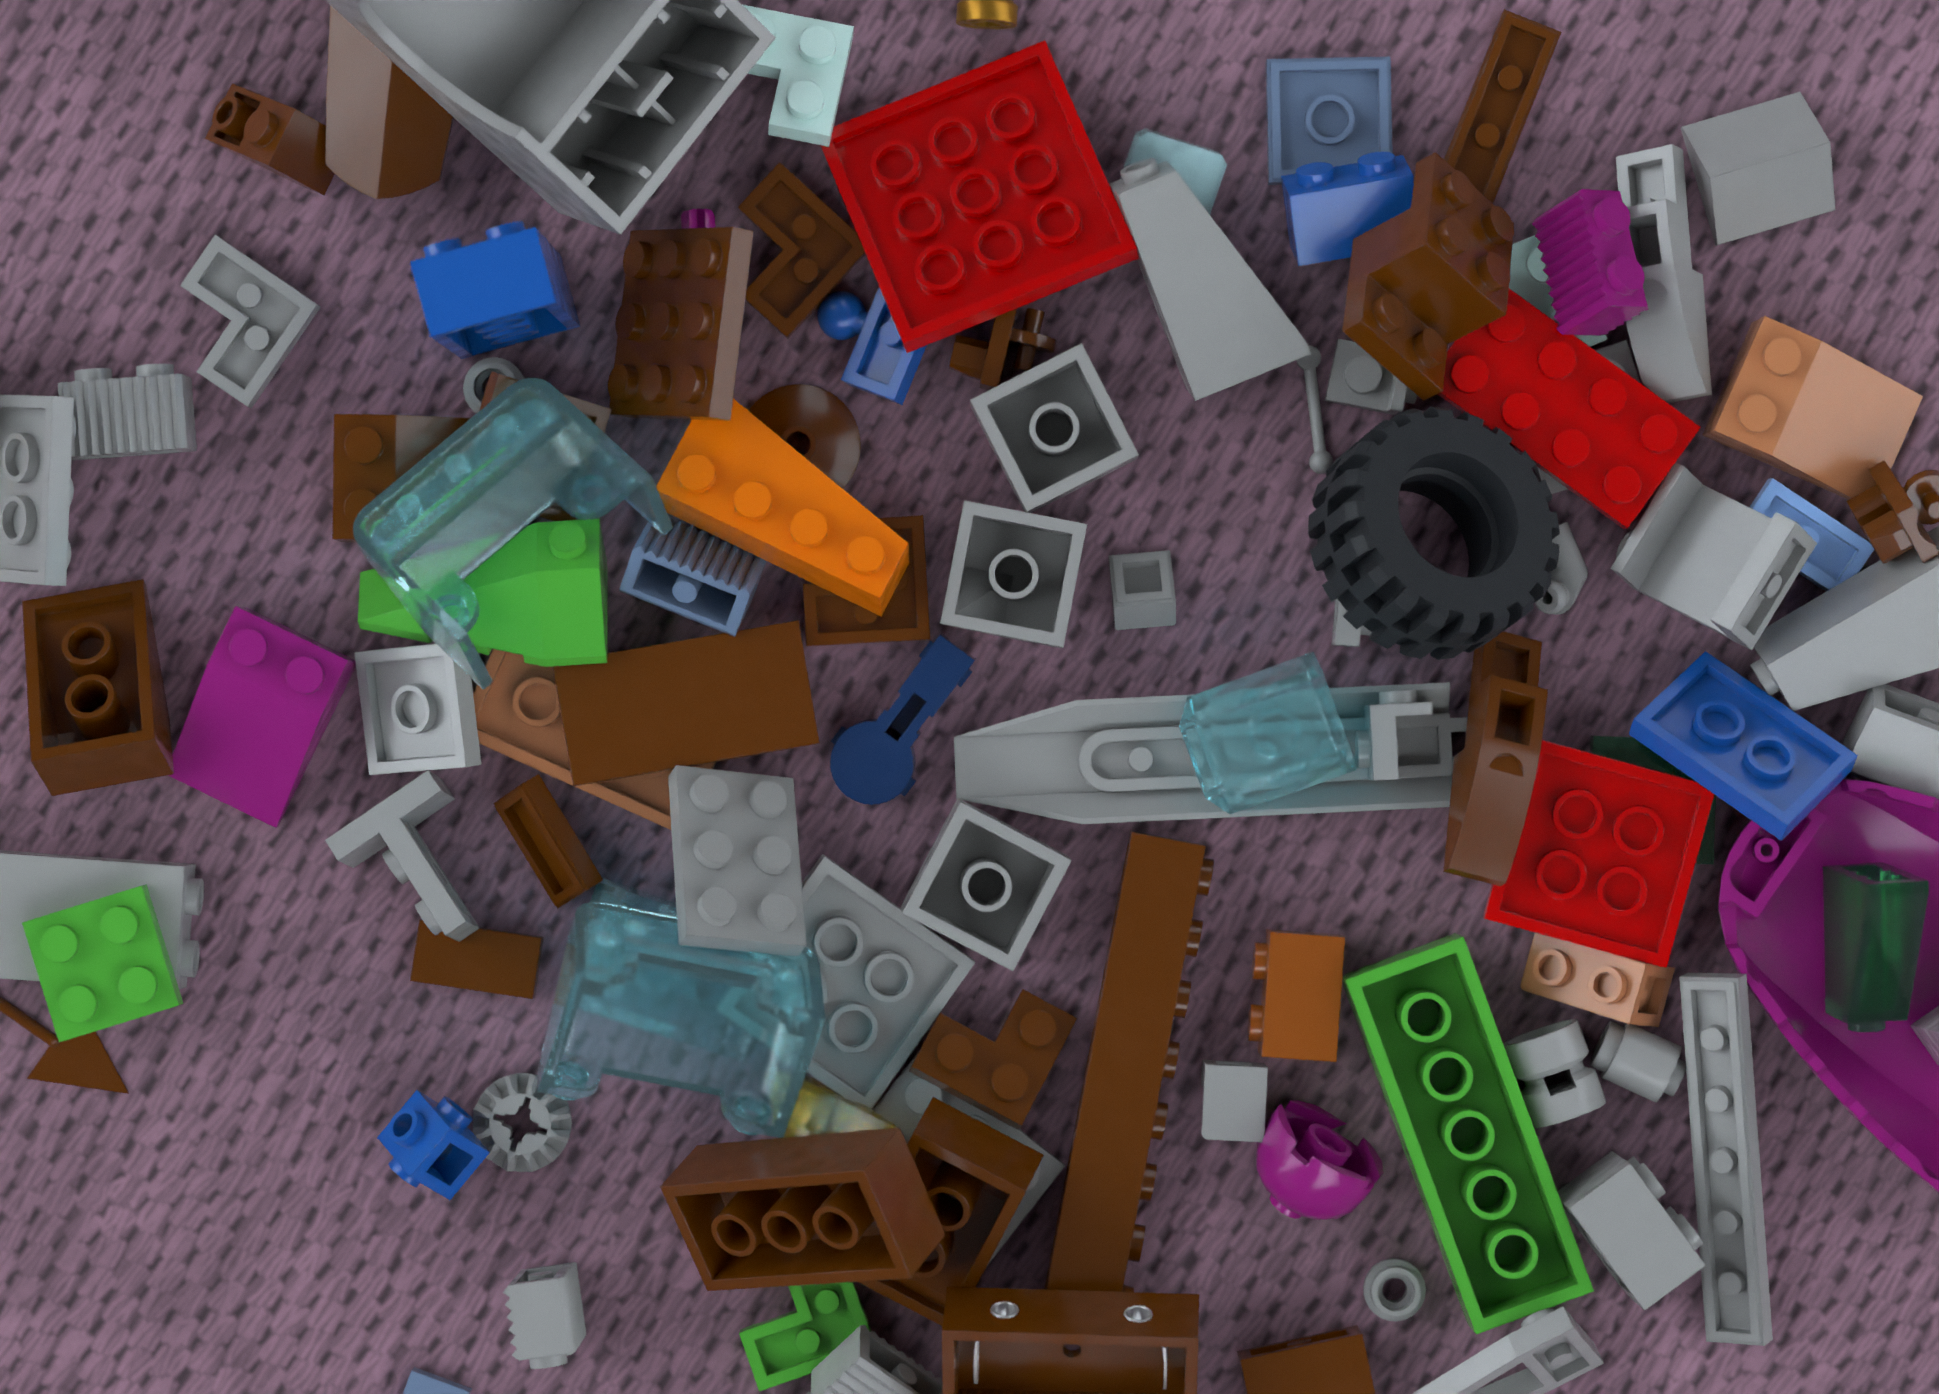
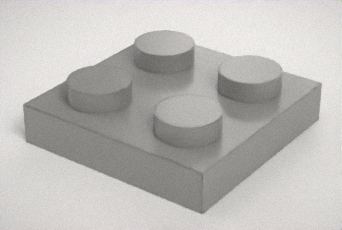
M467 640L354 652L369 775L482 765Z

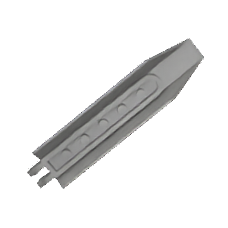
M1450 682L1075 700L955 736L956 799L959 798L965 801L1078 824L1449 807L1454 764L1451 732L1466 731L1468 717L1450 718ZM1416 690L1417 702H1432L1433 714L1396 716L1399 779L1368 780V768H1357L1355 754V731L1365 730L1364 705H1379V692Z

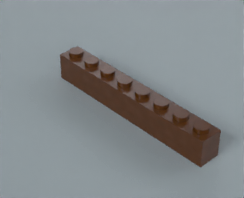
M1134 831L1129 833L1044 1289L1134 1292V1287L1124 1285L1128 1261L1139 1263L1143 1248L1146 1226L1135 1224L1139 1200L1151 1201L1155 1184L1157 1165L1147 1163L1151 1138L1162 1140L1167 1120L1168 1103L1158 1102L1162 1077L1174 1079L1180 1043L1169 1041L1174 1016L1185 1018L1191 991V981L1181 980L1185 955L1197 956L1203 921L1192 919L1197 894L1208 896L1214 868V859L1204 858L1206 846L1203 844Z

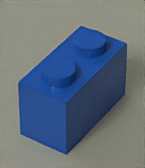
M1372 152L1359 157L1358 163L1336 167L1326 162L1309 163L1297 168L1295 174L1281 176L1289 243L1298 266L1351 257L1354 238L1411 208L1414 176L1403 155L1395 156L1390 152Z

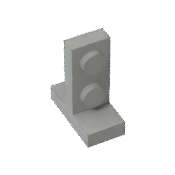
M427 770L327 838L325 842L339 862L355 868L388 846L389 849L382 853V856L401 884H405L410 880L422 900L415 904V908L423 922L434 935H438L443 931L445 936L460 942L480 927L415 828L416 825L455 800L442 778Z

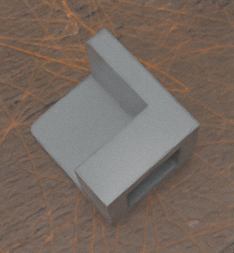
M1202 1060L1201 1085L1203 1087L1201 1134L1203 1138L1207 1140L1262 1142L1265 1134L1268 1067L1264 1063Z

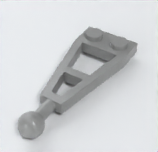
M1564 1307L1557 1310L1544 1309L1525 1318L1521 1323L1520 1329L1506 1335L1412 1394H1544L1604 1364L1593 1340ZM1522 1362L1527 1367L1524 1370L1484 1386Z

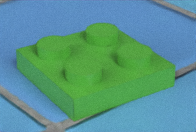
M147 884L22 922L59 1042L184 1004Z

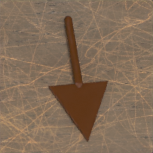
M0 996V1011L49 1045L27 1079L129 1094L96 1031L59 1042L57 1035Z

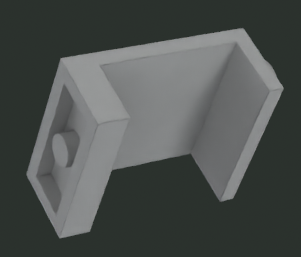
M1675 462L1668 475L1649 498V506L1635 529L1627 533L1620 542L1616 553V560L1610 569L1636 591L1752 650L1817 542L1796 521L1777 512L1770 518L1703 485L1686 467Z

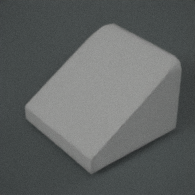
M1170 550L1109 555L1115 629L1124 630L1175 625L1176 598Z

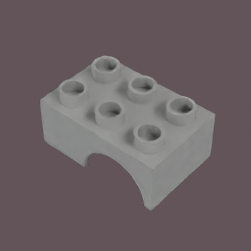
M326 0L558 213L620 235L776 38L738 0Z

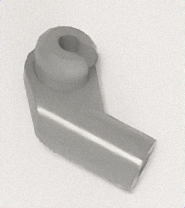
M1568 522L1559 525L1560 534L1552 539V543L1559 544L1560 549L1557 568L1550 572L1551 585L1544 597L1535 602L1537 608L1546 614L1558 615L1569 610L1574 605L1588 576L1587 566Z

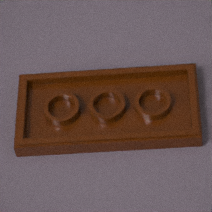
M799 620L739 630L735 637L722 633L607 653V663L553 666L573 786L673 770L676 765L690 767L820 744Z

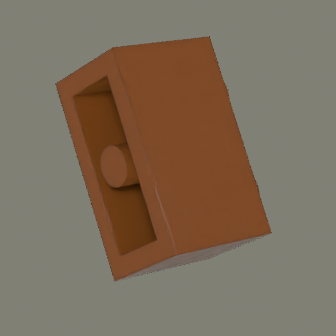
M1266 929V943H1254L1252 979L1263 980L1261 1005L1250 1004L1248 1041L1258 1042V1053L1261 1057L1337 1062L1345 949L1344 936L1340 934Z

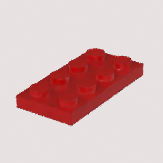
M1509 288L1506 315L1453 341L1447 349L1443 391L1438 393V395L1462 413L1466 412L1483 419L1484 428L1490 431L1495 427L1501 429L1513 438L1509 444L1519 454L1526 451L1538 468L1618 526L1627 529L1701 427L1576 336L1562 335L1556 329L1558 326L1557 322Z

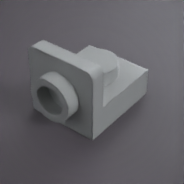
M1342 339L1336 341L1324 401L1391 415L1402 412L1404 402L1415 404L1417 395L1357 343Z

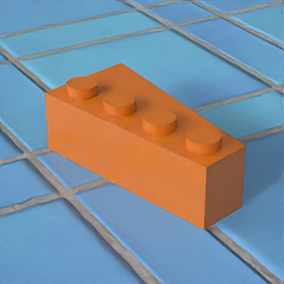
M734 398L730 421L691 420L655 487L660 510L881 617L909 564L908 542Z

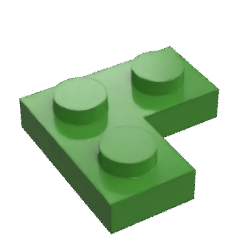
M855 1282L788 1286L796 1310L740 1329L739 1335L759 1392L811 1374V1371L860 1325H866L868 1330L872 1332Z

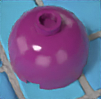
M1290 1100L1285 1109H1283L1282 1104L1276 1108L1265 1125L1262 1142H1257L1256 1150L1257 1171L1266 1190L1271 1194L1269 1199L1272 1205L1284 1215L1294 1219H1299L1301 1216L1313 1220L1338 1219L1352 1212L1372 1191L1383 1175L1382 1160L1373 1146L1364 1137L1356 1146L1332 1130L1347 1123L1316 1105L1299 1100Z

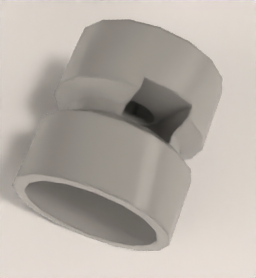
M1578 1019L1546 1025L1503 1043L1516 1079L1524 1081L1525 1087L1521 1094L1534 1128L1546 1127L1571 1120L1606 1104L1607 1101L1596 1070L1583 1064V1060L1589 1053ZM1565 1070L1567 1081L1550 1087L1546 1086L1543 1077Z

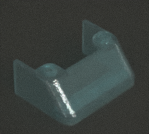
M526 378L506 388L367 504L354 521L353 534L363 555L421 629L484 690L493 681L467 633L477 622L480 612L479 601L474 591L464 581L468 575L555 502L575 518L592 520L606 515L625 499L663 536L673 529V526L652 476L552 384L539 378Z

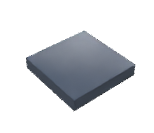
M1391 57L1266 60L1268 185H1282L1281 176L1295 174L1296 169L1305 164L1326 162L1336 167L1358 163V158L1368 153H1392Z

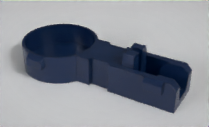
M941 633L935 642L930 640L920 653L921 661L898 690L900 695L890 709L886 707L878 719L863 720L849 728L842 725L832 738L831 742L834 744L830 757L832 777L838 788L850 799L869 805L885 803L894 799L899 794L905 797L917 781L912 777L916 764L913 744L922 733L919 729L929 716L933 718L957 685L962 687L973 672L969 668L976 660L972 655L965 653L950 642L949 638ZM889 727L900 733L901 737L898 741L886 733Z

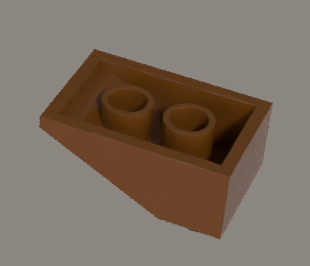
M334 414L333 540L348 543L462 544L528 525V513L455 491L477 418Z
M144 579L22 601L31 763L51 796L174 774L170 718Z
M932 1097L907 1146L946 1235L912 1278L860 1281L859 1283L942 1326L947 1286H977L1044 1155Z

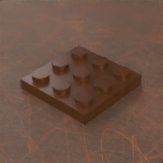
M737 227L634 230L630 232L629 245L623 256L625 281L622 305L617 312L615 321L616 333L618 335L615 362L608 379L609 408L612 409L610 415L628 418L730 421L754 231Z

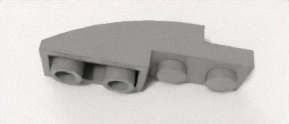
M1670 144L1616 156L1618 191H1620L1622 201L1630 213L1631 222L1629 230L1636 259L1643 268L1645 275L1643 289L1648 310L1640 312L1641 315L1633 316L1632 320L1626 321L1642 383L1667 403L1712 395L1703 274L1692 270L1683 149Z

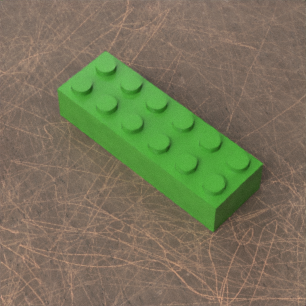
M1454 933L1343 974L1342 984L1469 1327L1477 1335L1537 1311L1594 1292L1464 937Z

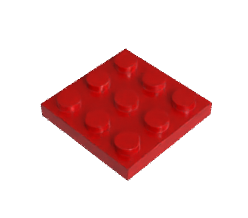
M1542 740L1533 791L1518 848L1506 883L1502 886L1491 885L1483 918L1667 968L1715 794L1694 780Z

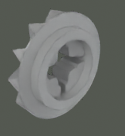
M516 1073L496 1080L485 1089L473 1109V1134L490 1152L486 1159L502 1167L505 1171L534 1172L547 1166L561 1154L570 1137L572 1117L566 1098L553 1083L538 1075ZM526 1098H530L531 1101L528 1107L531 1109L530 1120L539 1123L538 1127L548 1129L547 1133L542 1131L537 1133L527 1132L522 1141L518 1142L517 1147L513 1148V1127L505 1124L504 1120L496 1118V1114L501 1116L506 1114L515 1115L520 1110V1107L525 1104Z

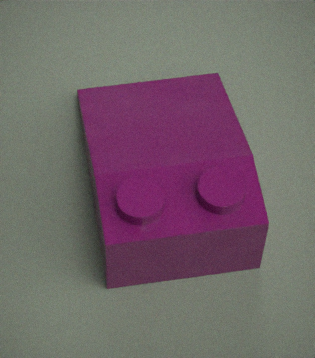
M235 606L207 663L173 752L174 774L168 776L278 828L356 668L355 660L249 608Z

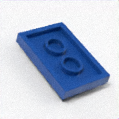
M1706 651L1633 719L1629 735L1781 841L1852 771L1858 757L1856 753L1771 695H1768V693Z

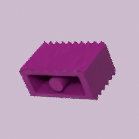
M1581 189L1537 217L1532 223L1538 230L1535 234V237L1540 241L1537 248L1543 253L1540 260L1546 264L1543 271L1549 276L1545 282L1551 287L1548 293L1554 299L1551 306L1557 311L1554 315V318L1559 322L1556 329L1562 335L1601 336L1609 334L1608 331L1617 329L1616 326L1625 324L1624 321L1632 320L1633 316L1641 315L1640 312L1648 310L1643 289L1645 275L1643 268L1636 259L1629 230L1631 217L1627 206L1622 201L1620 191Z

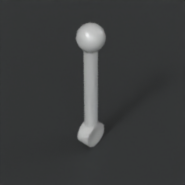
M1308 345L1311 354L1296 360V362L1304 370L1314 450V453L1309 458V465L1313 472L1325 474L1334 460L1332 455L1326 451L1316 373V367H1318L1321 361V354L1316 347Z

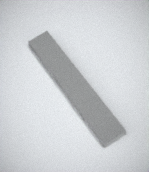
M1688 972L1680 976L1679 979L1698 1235L1704 1243L1699 1247L1700 1258L1706 1265L1701 1269L1706 1342L1765 1346L1773 1340L1747 974Z

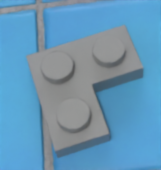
M214 235L180 285L231 320L196 372L252 409L321 306L217 235Z

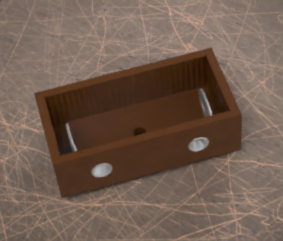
M947 1286L942 1325V1394H1197L1199 1294ZM1076 1344L1080 1347L1076 1350H1069L1064 1345Z

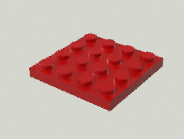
M1045 40L833 127L830 146L820 145L906 353L1139 259L1136 244Z

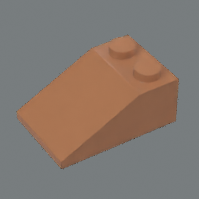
M1763 316L1751 323L1702 436L1849 500L1876 485L1868 470L1869 468L1884 460L1889 468H1892L1923 396L1829 344L1767 316Z

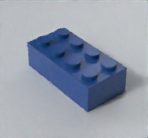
M523 221L510 222L490 228L485 231L488 240L468 246H462L460 238L430 244L423 248L424 258L410 261L430 337L461 359L581 327L561 255L536 227L525 229Z

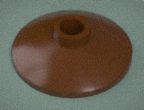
M793 384L768 392L749 409V412L786 442L795 433L807 435L810 439V448L802 456L842 489L850 482L859 463L861 439L852 413L838 397L816 386Z

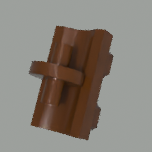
M1017 308L991 319L995 321L990 342L956 335L949 369L966 377L980 380V388L990 390L1000 385L1009 344L1018 346L1013 368L1026 372L1032 369L1036 351L1054 353L1057 340L1040 334L1045 312L1037 309L1027 308L1022 330L1013 328Z
M1885 460L1869 468L1868 470L1876 485L1846 502L1881 562L1885 564L1912 548L1915 549L1923 563L1939 555L1935 543L1922 525H1932L1939 522V471L1925 470L1916 473L1902 487Z

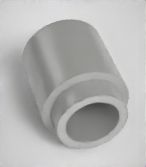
M1609 1021L1603 1030L1590 1060L1591 1067L1602 1071L1601 1078L1655 1103L1663 1093L1673 1097L1686 1072V1062L1679 1059L1682 1046L1636 1025L1625 1023L1621 1026L1612 1021Z

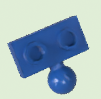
M880 288L877 290L869 312H866L860 298L851 292L836 291L829 294L821 302L817 311V320L821 330L827 336L836 340H848L859 335L841 381L852 387L903 405L927 345L906 353Z

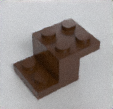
M1436 152L1416 162L1411 208L1353 239L1342 331L1423 401L1442 392L1447 345L1499 319L1507 313L1514 222H1512L1503 208L1495 206L1481 194L1463 172L1455 170Z

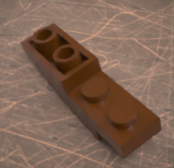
M1503 631L1482 647L1474 650L1465 748L1454 756L1443 872L1497 886H1502L1507 881L1533 791L1545 723L1548 689L1538 687L1542 649L1541 641Z

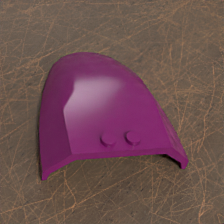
M1844 779L1782 841L1752 820L1739 833L1727 855L1720 879L1718 910L1725 945L1737 971L1740 974H1747V986L1811 1071L1847 1111L1883 1146L1939 1193V1067L1910 1027L1911 1024L1939 1006V799L1884 784Z

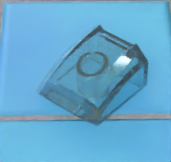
M1309 652L1194 694L1186 699L1179 725L1204 797L1228 814L1260 805L1357 770L1350 744L1345 735L1324 673L1314 652Z

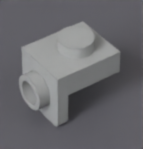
M1416 690L1379 692V705H1364L1365 730L1355 731V754L1357 768H1368V780L1399 779L1396 716L1433 714L1432 702H1417Z

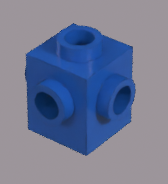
M418 1090L393 1116L390 1123L377 1137L393 1156L388 1165L400 1178L414 1187H418L421 1183L448 1200L453 1198L490 1153L468 1128L473 1118L460 1105L446 1096L438 1103Z

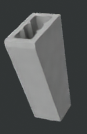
M1155 158L1144 159L1120 171L1122 179L1110 183L1109 186L1136 244L1139 254L1138 264L1186 389L1195 401L1311 354L1305 339L1179 173L1167 161L1157 164Z
M1938 526L1927 533L1939 551ZM1912 548L1885 564L1880 560L1767 626L1754 646L1760 659L1750 664L1766 693L1773 695L1780 691L1791 709L1796 711L1939 668V555L1923 563L1915 549Z

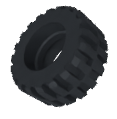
M1429 407L1424 412L1414 408L1399 412L1391 420H1383L1364 435L1326 470V478L1317 485L1312 498L1313 507L1316 510L1309 515L1308 519L1309 538L1317 539L1318 544L1310 550L1316 571L1323 570L1327 582L1322 587L1331 602L1336 599L1339 600L1347 610L1343 617L1355 629L1363 625L1372 633L1369 638L1371 641L1386 649H1389L1394 644L1400 645L1399 653L1418 659L1424 658L1429 653L1431 657L1437 660L1455 658L1463 651L1470 653L1482 647L1523 618L1534 608V603L1544 597L1551 585L1550 572L1557 568L1560 552L1559 544L1552 543V539L1560 534L1557 512H1550L1548 502L1553 499L1546 480L1539 482L1532 471L1536 464L1527 452L1524 451L1519 454L1509 444L1513 438L1501 429L1495 427L1490 431L1484 428L1483 419L1463 412L1457 418H1453V410L1442 407ZM1399 491L1413 492L1427 497L1441 506L1453 518L1464 537L1468 550L1469 569L1467 577L1455 576L1436 568L1416 551L1401 524L1398 509Z

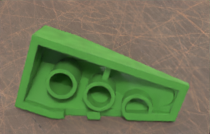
M600 519L537 522L360 572L359 628L431 643L437 638L452 641L467 640L470 652L489 655L491 650L495 649L523 655L524 663L543 667L607 663L608 567Z

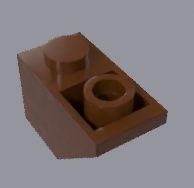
M231 84L226 97L218 103L214 110L212 125L205 139L287 180L325 195L335 175L325 164L326 125L295 108Z

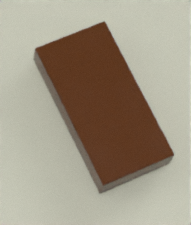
M539 774L523 782L493 803L557 909L603 881V878Z
M420 919L410 981L534 999L544 937L480 927L458 942L445 936L443 931L438 935H434L423 920Z

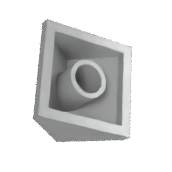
M1801 92L1681 127L1715 246L1836 210L1830 141Z

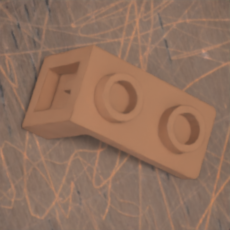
M1535 933L1523 973L1521 989L1627 1024L1659 1027L1675 967L1667 965V968Z

